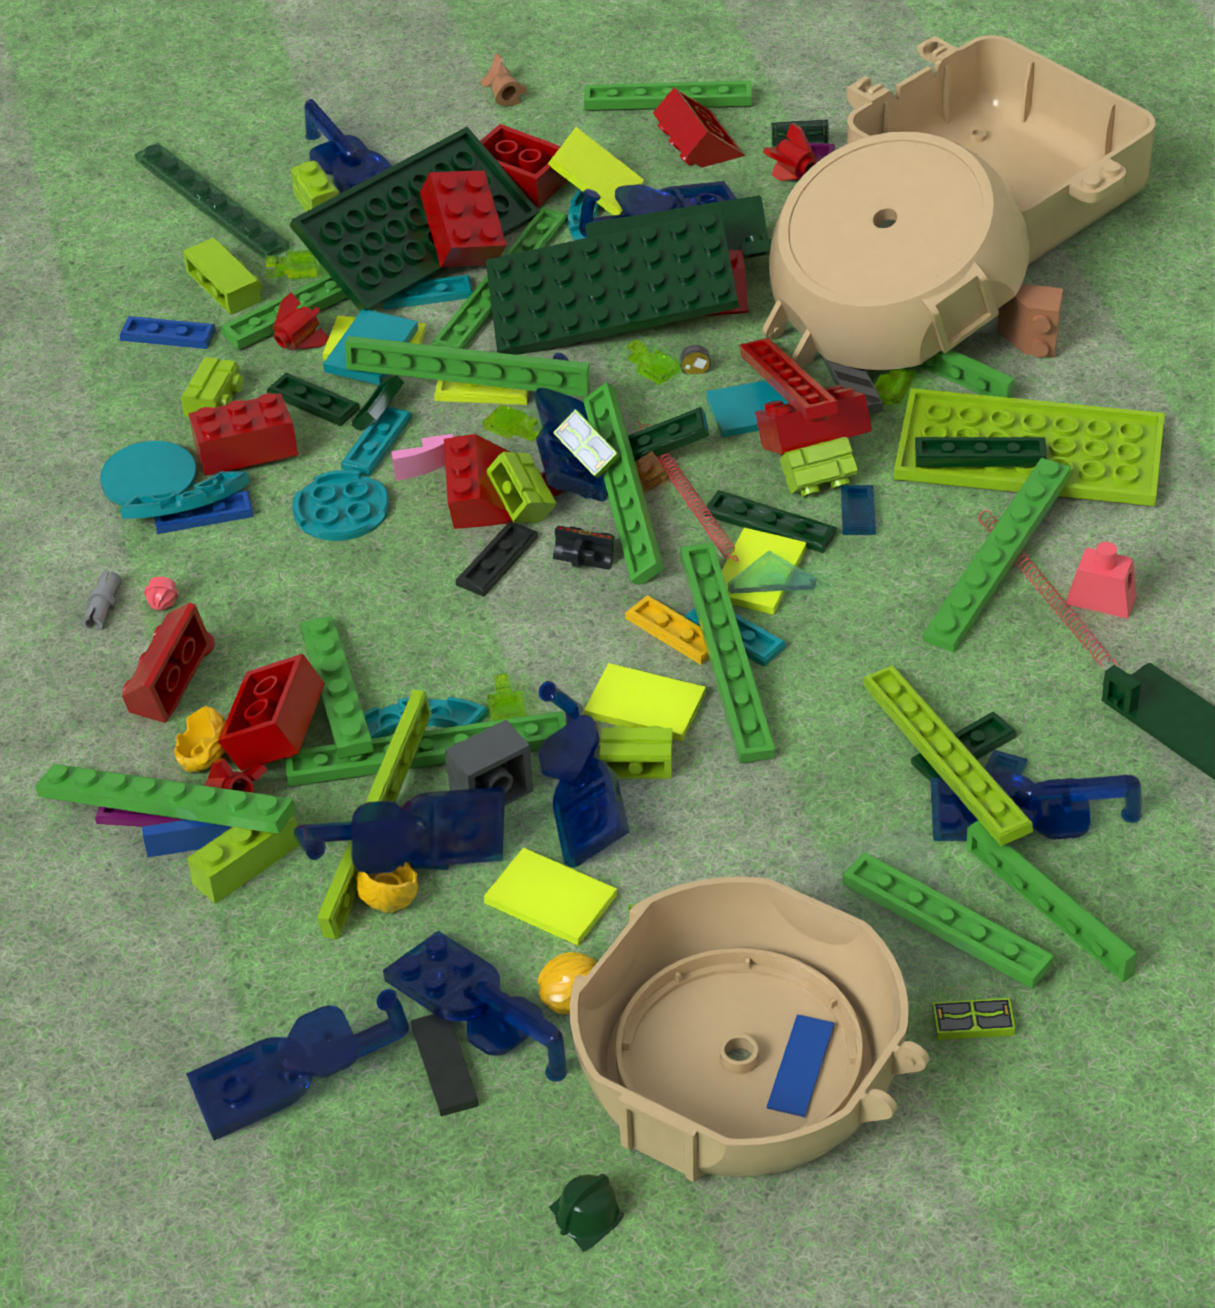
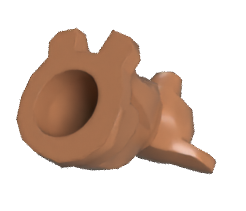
M495 54L487 76L480 83L485 87L492 88L497 104L502 106L517 105L521 103V100L518 99L520 94L526 93L527 88L524 84L520 85L510 74L509 69L504 65L502 57L499 54Z

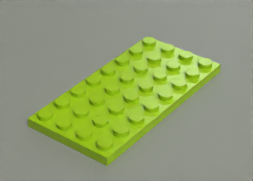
M910 388L894 467V480L1018 492L1035 467H916L915 437H1045L1047 459L1071 466L1072 476L1059 494V497L1155 506L1165 413Z

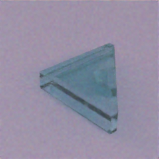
M767 551L728 582V591L730 593L809 590L816 587L815 577L771 551Z

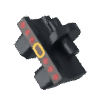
M558 525L555 528L553 559L571 562L572 566L576 568L587 565L610 570L613 563L615 536L609 533L601 532L600 534L577 527Z

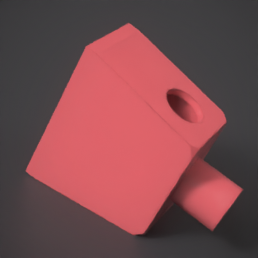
M1101 542L1097 545V549H1085L1066 600L1067 604L1128 619L1137 597L1133 560L1130 557L1118 555L1116 545L1111 542Z

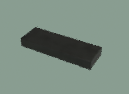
M509 521L456 579V586L484 597L538 538V532Z
M448 1010L410 1020L440 1116L478 1107V1098Z

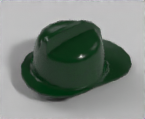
M604 1173L599 1176L590 1174L579 1175L571 1179L564 1187L562 1195L549 1206L555 1215L556 1224L561 1229L560 1234L573 1238L583 1252L597 1244L624 1217V1212L620 1211L609 1178Z

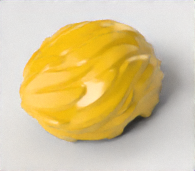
M204 706L188 716L185 721L187 730L183 734L178 733L176 736L177 743L174 755L177 762L188 773H198L208 769L214 761L220 759L226 752L218 742L226 720L216 709Z
M391 860L385 861L381 866L369 865V863L365 862L357 874V894L371 908L380 910L383 913H393L397 910L405 909L416 897L418 874L412 869L409 862H405L404 866L398 865Z
M566 952L554 957L541 970L537 980L540 986V1000L554 1012L560 1015H570V998L574 980L579 974L586 977L596 965V960L588 955L576 952Z

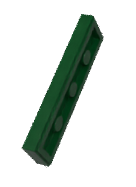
M915 437L916 467H1035L1041 458L1047 459L1045 437Z
M720 490L716 492L707 505V509L717 520L742 528L806 542V548L820 553H824L837 533V527Z

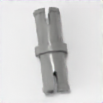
M104 571L101 574L96 590H93L88 598L89 606L81 621L84 628L91 629L94 621L97 622L94 629L101 630L103 628V623L109 609L114 608V597L122 581L117 573L112 571L108 581L109 571Z

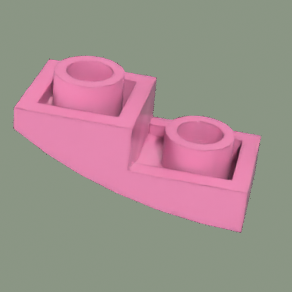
M453 434L421 438L422 447L391 451L395 481L420 476L445 466L444 439L452 438Z

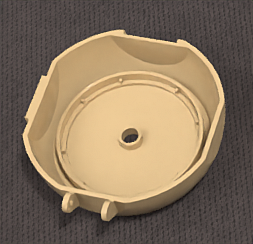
M904 131L882 133L856 140L833 151L812 166L802 176L785 200L777 218L769 255L770 282L775 305L763 326V334L770 340H774L784 333L787 327L786 323L789 321L803 335L791 358L800 367L812 363L817 351L831 362L867 370H893L921 365L940 350L945 354L998 316V309L1014 298L1021 287L1028 266L1030 246L1026 222L1014 195L998 173L977 154L956 142L932 134ZM886 220L896 221L888 228H878Z
M736 876L697 880L666 889L640 901L630 909L628 924L588 975L584 977L579 974L572 986L570 1024L575 1051L592 1092L612 1120L619 1126L621 1146L628 1150L634 1148L684 1173L685 1178L694 1183L705 1173L729 1177L775 1174L794 1169L823 1156L850 1137L864 1122L891 1118L896 1112L897 1104L886 1093V1090L893 1076L922 1071L930 1060L928 1053L920 1045L911 1041H905L909 1009L906 986L893 954L874 929L861 919L767 878ZM797 1014L835 1023L805 1117L767 1109L771 1091ZM738 1048L752 1053L748 1059L743 1061L732 1060L726 1054L730 1050Z

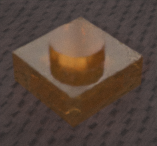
M653 451L635 462L643 492L650 491L669 479L668 474Z

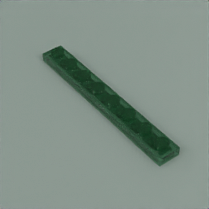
M159 143L149 145L135 153V160L265 261L290 249L289 242Z

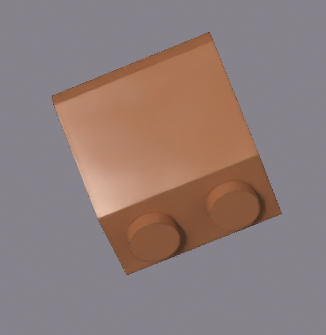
M1021 284L1016 296L999 308L997 332L1023 354L1039 358H1055L1060 332L1063 288Z

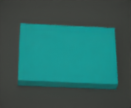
M362 309L323 363L324 372L381 385L388 374L346 369L345 340L348 336L410 343L418 331V321Z
M766 380L706 391L707 402L722 438L759 431L755 411L765 409L764 404L781 400L783 404L789 403Z

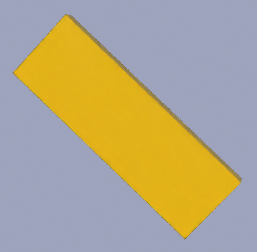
M649 595L625 612V619L698 664L702 665L709 659L700 626Z

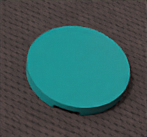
M145 441L129 445L113 454L104 464L100 474L104 495L110 502L113 501L121 506L134 495L157 494L175 491L176 495H181L189 491L191 487H194L197 480L196 463L190 452L177 444L166 441Z
M335 470L314 477L312 483L308 484L301 491L298 490L292 502L293 516L300 529L315 538L329 541L350 540L370 533L385 520L390 507L388 491L381 481H375L363 476L361 471Z

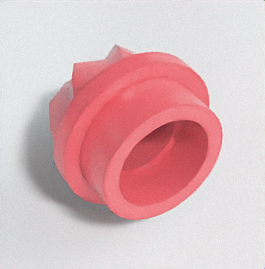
M154 577L149 580V585L145 587L144 594L151 608L161 611L173 606L178 598V590L175 588L176 583L172 579Z

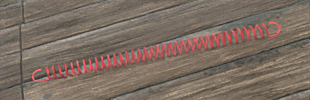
M669 452L655 457L726 559L732 558L735 561H739L736 555L731 556V553L728 552L724 554V551L729 550H725L729 546L730 548L733 547L732 552H734L735 546L732 545L730 539L722 531L720 525L707 509L702 499H700L697 492H695V489L690 485L688 479L683 475L681 469L678 468L674 459L671 458ZM684 479L681 483H675V481ZM698 507H699V508L703 507V508H702L701 510H699V511H698V509H697L696 511H694V509H696V508H698ZM703 514H704V515L708 514V515H707L706 517H704V518H703V516H702L701 518H699V516H701V515H703ZM708 521H709V522L713 521V522H712L711 524H709V525H708V523H707L706 525H704V523H706V522H708Z
M981 512L978 516V520L982 525H984V523L980 520V515L983 513ZM994 516L987 519V521L991 518L995 519L990 523V525L994 522H998V520H996V517ZM1022 551V552H1023V555L1018 558L1017 563H1016L1017 567H1019V565H1018L1019 559H1020L1021 557H1023V556H1026V559L1023 560V561L1021 562V564H1020V570L1022 571L1021 565H1022V563H1023L1024 561H1026V560H1029V563L1025 565V567H1024V569H1023V574H1025L1024 570H1025L1026 566L1029 565V564H1031V563L1033 564V566H1032L1031 568H1029L1028 571H1027V573H1026V577L1029 578V577H1028V572H1029V570L1032 569L1033 567L1036 568V570L1030 575V578H1029V581H1030V582H1032V581H1031V576H1032L1036 571H1039V575H1037V576L1034 578V580H1035L1038 576H1040V575H1042L1043 577H1042V579H1040V580L1037 582V584H1036V589L1039 590V593H1040V594H1042V593H1041V588H1042V586H1043L1044 584H1046V583H1049V586L1046 587L1045 590H1046L1047 588H1049V587H1052V590L1047 594V596H1046V602H1048V600H1047L1048 595H1049L1052 591H1055V592H1056V593L1050 598V601H1049V605H1050V606H1052L1051 603H1050V602H1051V599H1052L1054 596L1059 595V598L1056 599V600L1054 601V603H1053V606H1052V609H1053V610H1055V609H1054V604H1055V602H1056L1057 600L1062 599V602H1061L1059 605H1061L1062 603H1066V605L1060 610V613H1061V611H1062L1065 607H1069L1068 611H1066V612L1064 613L1063 618H1062V621L1065 622V621H1064V616H1065V614H1066L1067 612H1069V611H1072V614H1071V615L1067 618V620H1066V626H1068V624H1067L1068 619H1069L1072 615H1076L1075 619H1073V620L1070 622L1069 629L1072 630V629H1071V623H1072L1074 620L1079 619V622H1078L1077 624L1082 623V626H1081V627L1077 630V632H1076V638H1078V636H1077L1078 631H1079L1081 628L1086 627L1085 631H1083V632L1081 633V635H1080V637H1079V641L1082 642V641H1081V636H1082V634H1083L1084 632H1086V631H1089V634H1088V635L1084 638V640H1083V646H1085V645H1084V641H1085V639H1086L1088 636L1092 635L1093 637H1092V639H1090V640L1088 641V643H1087V645H1086V650H1088L1087 646H1088L1089 642H1090L1091 640H1093V639H1096V642L1091 646V648H1092L1095 644H1097V643H1099L1100 645H1099L1098 648L1095 649V651H1094V653H1093V658H1094V659H1095L1094 654H1095L1096 650L1099 649V648H1101V647L1103 648V650L1098 654V656H1097V658H1096V662H1097V663H1099V662H1098V657H1099V655H1100L1102 652H1106V655H1105V656L1101 659V661H1100V667H1102V665H1101L1102 660H1103L1106 656H1110V658L1108 659V660H1110V659H1111V655L1108 654V651H1107V650H1104V646H1101V642H1097L1098 639H1097V638H1094V634H1090L1091 631H1090V630H1087V626H1083V625H1084V622H1082V621L1080 622L1081 619H1080L1079 617L1077 618V614L1074 613V610H1072V609L1070 610V606L1067 605V602L1064 601V598H1062V597L1060 598V594H1059V593L1057 594V590H1053L1054 587H1053V586H1050L1051 583H1050V582H1047V578H1044V574H1041V571H1040V570H1037V566H1034V563L1031 562V559L1028 558V556H1027L1026 554L1024 555L1025 552ZM1046 579V582L1041 585L1040 589H1038V583L1041 580ZM1075 624V626L1073 627V630H1072V633H1073V634H1075V633H1074V628L1076 627L1077 624Z

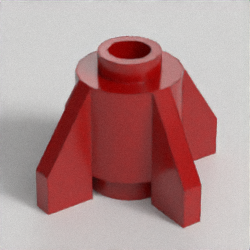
M791 123L786 135L790 140L785 139L776 148L765 147L763 150L764 154L777 160L772 176L780 181L801 179L817 163L816 154L813 153L803 129L795 123Z
M292 292L289 293L280 302L273 326L275 333L273 337L276 343L283 349L288 348L290 350L322 347L327 343L329 336L322 328L316 331V327L319 325L316 315L321 310L318 307L312 311L305 306L300 309L297 308L301 304Z
M217 759L212 763L205 786L254 793L252 781L259 779L268 769L262 764L238 772L233 771L225 759Z

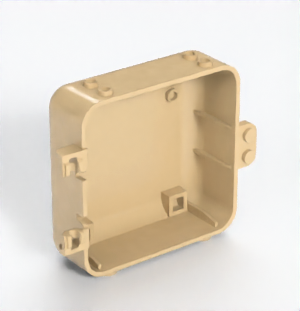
M936 36L925 40L917 46V51L922 58L935 63L933 74L932 68L927 66L896 84L895 98L893 92L882 84L878 83L872 86L871 78L867 76L862 77L847 87V100L854 108L847 118V144L865 137L888 132H920L956 142L986 161L1006 183L1022 211L1029 234L1030 250L1028 265L1138 194L1144 188L1149 178L1155 131V118L1149 111L1003 36H980L959 48Z

